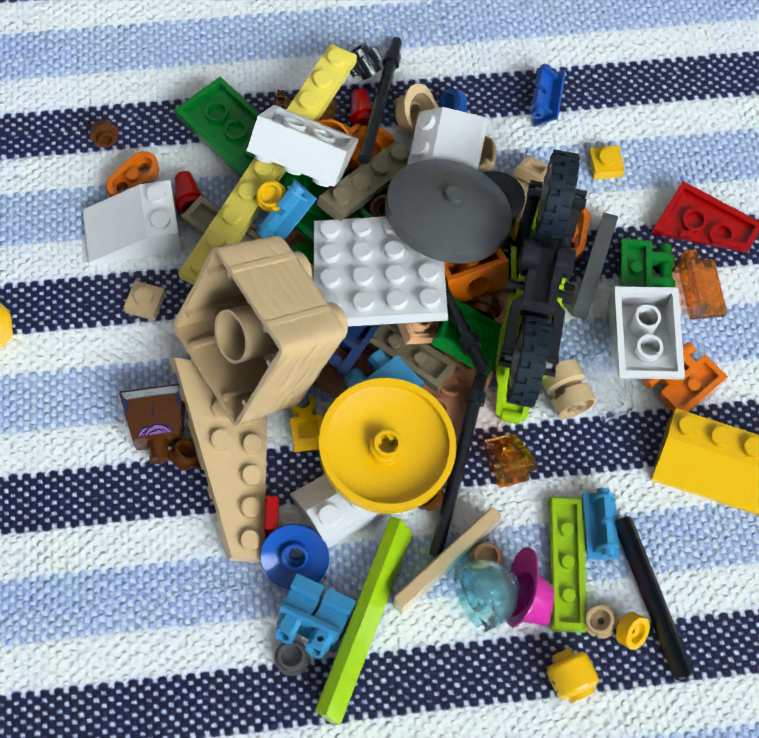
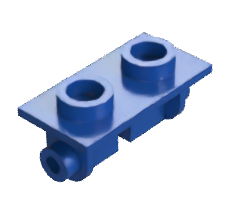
M542 64L536 70L535 86L538 89L534 90L532 104L529 109L534 118V127L558 119L565 81V70L555 73L548 64Z

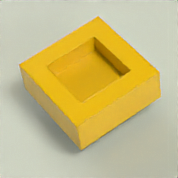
M619 145L589 149L588 157L593 179L623 177L625 169Z

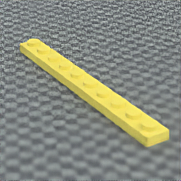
M330 44L287 110L315 122L319 121L356 64L357 55ZM256 158L253 159L179 270L180 279L194 285L213 247L235 244L241 241L261 210L255 197L258 187L266 181L279 182L286 172L283 169L284 166L275 162L264 163Z

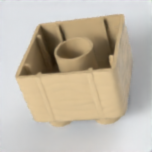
M280 236L213 247L173 326L179 340L188 354H190L204 380L213 391L219 404L234 426L251 422L300 403L314 381L319 378L322 369L332 357L341 341L346 337L348 330L347 319L341 307L333 302L327 303L313 282L312 268L307 257L299 251L293 252Z

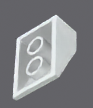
M170 180L139 184L83 209L90 266L182 251L175 199Z
M614 286L608 300L609 332L618 378L684 379L685 370L678 288Z

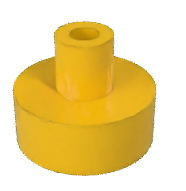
M629 612L623 618L618 616L619 624L617 628H614L616 630L617 642L631 650L641 647L649 634L650 623L648 619L635 612Z

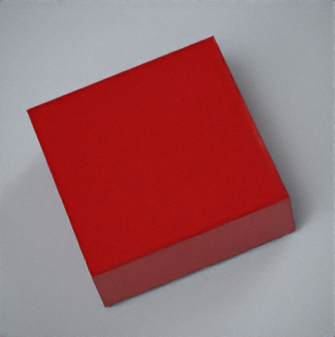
M266 496L264 532L265 537H268L272 531L279 528L278 496Z

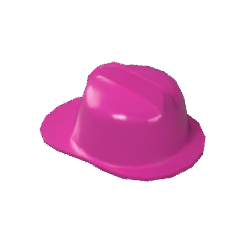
M525 547L517 553L510 569L506 620L507 624L512 628L518 627L522 622L544 626L550 622L554 588L552 584L539 575L538 558L535 551L530 547Z

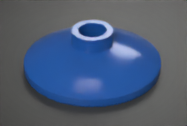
M302 524L283 525L272 531L264 541L261 549V565L266 576L274 584L290 590L296 574L318 583L325 575L329 565L328 546L325 541L323 542L319 533L311 527ZM297 548L301 550L302 556L293 557L290 554V550Z

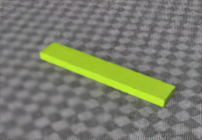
M390 517L316 706L315 712L329 723L341 725L413 532L402 519Z

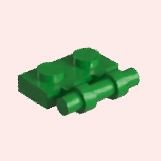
M621 239L619 244V286L675 287V280L672 278V268L675 267V255L672 254L671 244H661L660 252H653L652 241ZM652 266H657L660 269V277L653 276Z

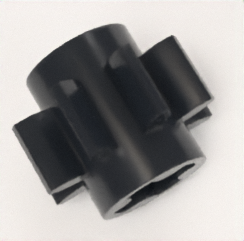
M363 43L350 51L357 55V62L350 72L352 77L357 75L361 76L362 80H366L381 70L378 63L381 62L380 60L383 57L376 46L371 48L366 43Z

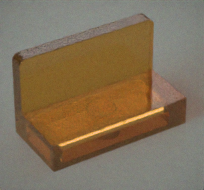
M697 249L684 250L677 266L689 320L724 317L727 309L715 261L713 259L699 260Z

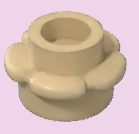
M598 604L595 607L589 608L586 616L587 632L593 637L599 636L602 639L612 636L614 628H617L619 624L617 614L612 612V608L606 604ZM600 618H603L605 621L602 625L598 624Z

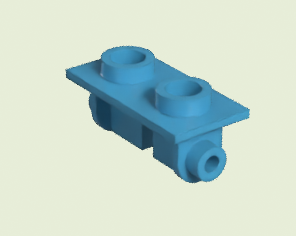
M294 180L291 185H288L286 194L277 204L281 209L279 211L272 210L271 213L268 212L264 219L258 223L256 233L262 238L280 236L285 240L317 198L297 180Z
M599 488L597 493H582L587 559L620 560L618 528L615 523L617 520L615 494L610 493V488Z

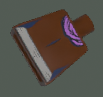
M179 383L119 391L136 450L148 449L149 462L152 464L168 462L170 460L168 447L174 442L183 439L186 405L180 397Z

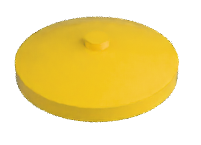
M376 378L363 381L348 388L334 400L321 424L318 453L326 478L336 492L344 499L367 511L395 514L410 511L425 504L440 491L454 465L456 436L448 413L440 402L425 389L401 379Z

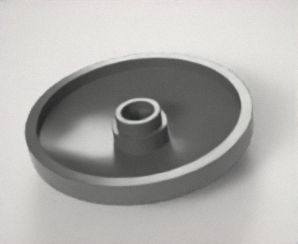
M428 159L405 166L392 178L385 197L386 217L396 235L410 248L420 254L442 262L472 263L488 258L500 249L511 228V208L499 186L482 172L456 161Z

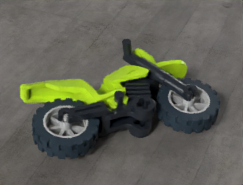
M554 149L550 156L544 181L530 180L523 215L519 221V229L514 246L511 247V268H509V279L505 288V292H509L510 295L500 331L496 359L498 390L495 412L500 417V421L519 425L520 421L526 420L529 409L533 408L536 404L542 382L546 376L555 377L556 365L559 363L558 355L565 317L563 304L571 305L575 285L566 282V279H570L576 257V249L570 248V245L576 233V226L581 211L584 210L587 201L585 199L587 191L575 189L580 167V156L578 153Z

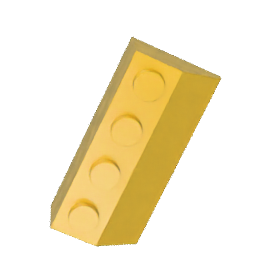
M675 408L666 424L651 480L759 516V435Z

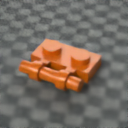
M690 342L683 345L684 379L642 380L644 386L648 389H652L657 384H662L665 387L659 393L658 398L672 412H674L675 408L690 412L728 378L706 354L695 361L691 355L696 352V348Z

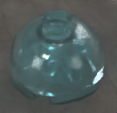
M487 559L468 562L455 570V585L461 582L463 593L458 594L459 601L466 615L477 628L484 625L483 631L488 632L511 618L516 611L517 590L519 589L518 580L512 571H507L498 562Z

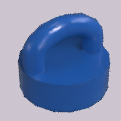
M448 88L442 93L438 103L439 107L468 112L467 97L463 91L456 88Z

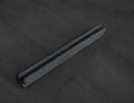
M630 516L619 518L615 522L618 528L619 540L674 679L683 680L689 678L694 674V670L634 521Z

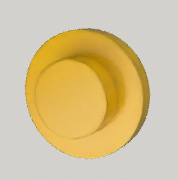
M266 181L256 191V202L266 212L271 213L272 210L279 211L281 208L277 204L287 191L277 181Z

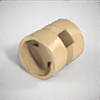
M575 359L559 362L556 365L555 377L546 376L542 382L547 395L554 396L551 403L558 418L562 420L576 417L586 412L597 402L590 385L583 383L585 375Z

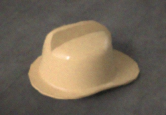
M419 83L410 86L404 96L394 101L397 124L400 129L410 134H414L419 112L440 108L428 87Z

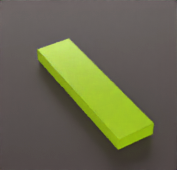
M550 497L548 500L550 584L554 588L551 632L585 633L587 631L582 498Z

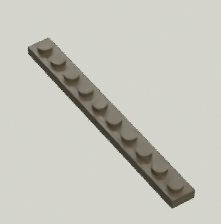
M200 195L181 216L182 223L203 236L221 208ZM249 227L240 242L260 239L262 237ZM381 324L367 344L375 352L381 349L392 359L398 355L426 386L437 393L457 366V363L426 343L405 345L397 324Z

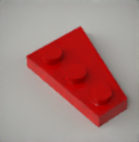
M682 181L651 234L748 253L759 234V221Z

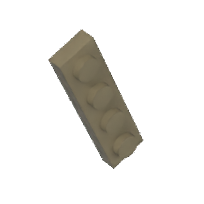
M397 141L393 142L371 158L368 164H363L339 181L335 187H331L320 195L316 205L333 219L339 221L347 219L389 187L395 174L407 166L410 152Z

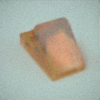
M516 433L484 440L487 455L499 487L502 488L526 482L529 480V472L537 470L535 457Z

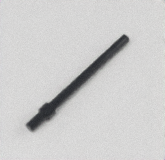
M399 37L392 38L389 50L385 52L382 64L384 68L358 156V161L362 164L370 162L394 72L400 65V50L403 42Z
M446 283L448 316L460 338L458 343L463 353L469 355L477 373H485L488 371L489 365L481 351L482 344L477 334L471 332Z
M477 371L472 388H468L465 398L467 408L456 446V457L448 477L444 499L429 555L437 557L444 551L480 407H484L487 396L484 390L488 376L478 374Z

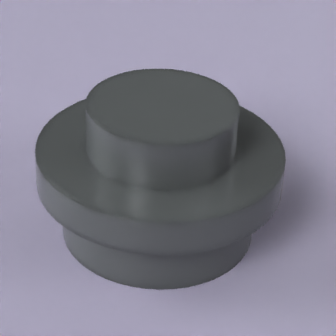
M294 640L292 644L282 643L276 649L274 655L275 665L286 676L300 675L309 665V654L305 651V645L299 641Z

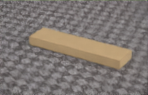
M494 507L489 508L394 596L393 607L402 615L499 525L502 515Z

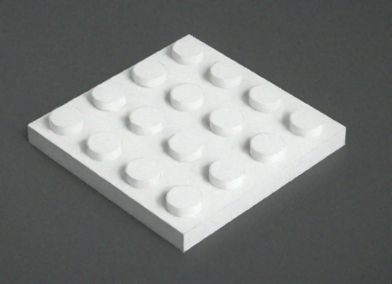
M386 216L343 219L342 221L337 219L314 221V283L327 303L333 302L341 307L346 316L348 326L448 321L444 262L424 256L410 248L396 235Z

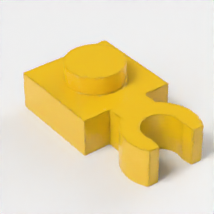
M309 396L308 407L301 408L298 405L291 407V413L294 417L289 418L294 452L318 450L319 433L323 417L322 414L315 415L316 401L313 396Z

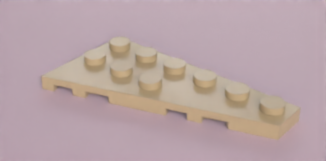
M174 357L171 361L172 369L178 377L180 384L178 390L181 400L186 405L189 416L188 425L201 470L205 471L209 485L207 487L210 500L213 499L218 516L216 522L227 560L260 564L261 549L265 541L264 507L266 498L267 416L234 426L194 361Z

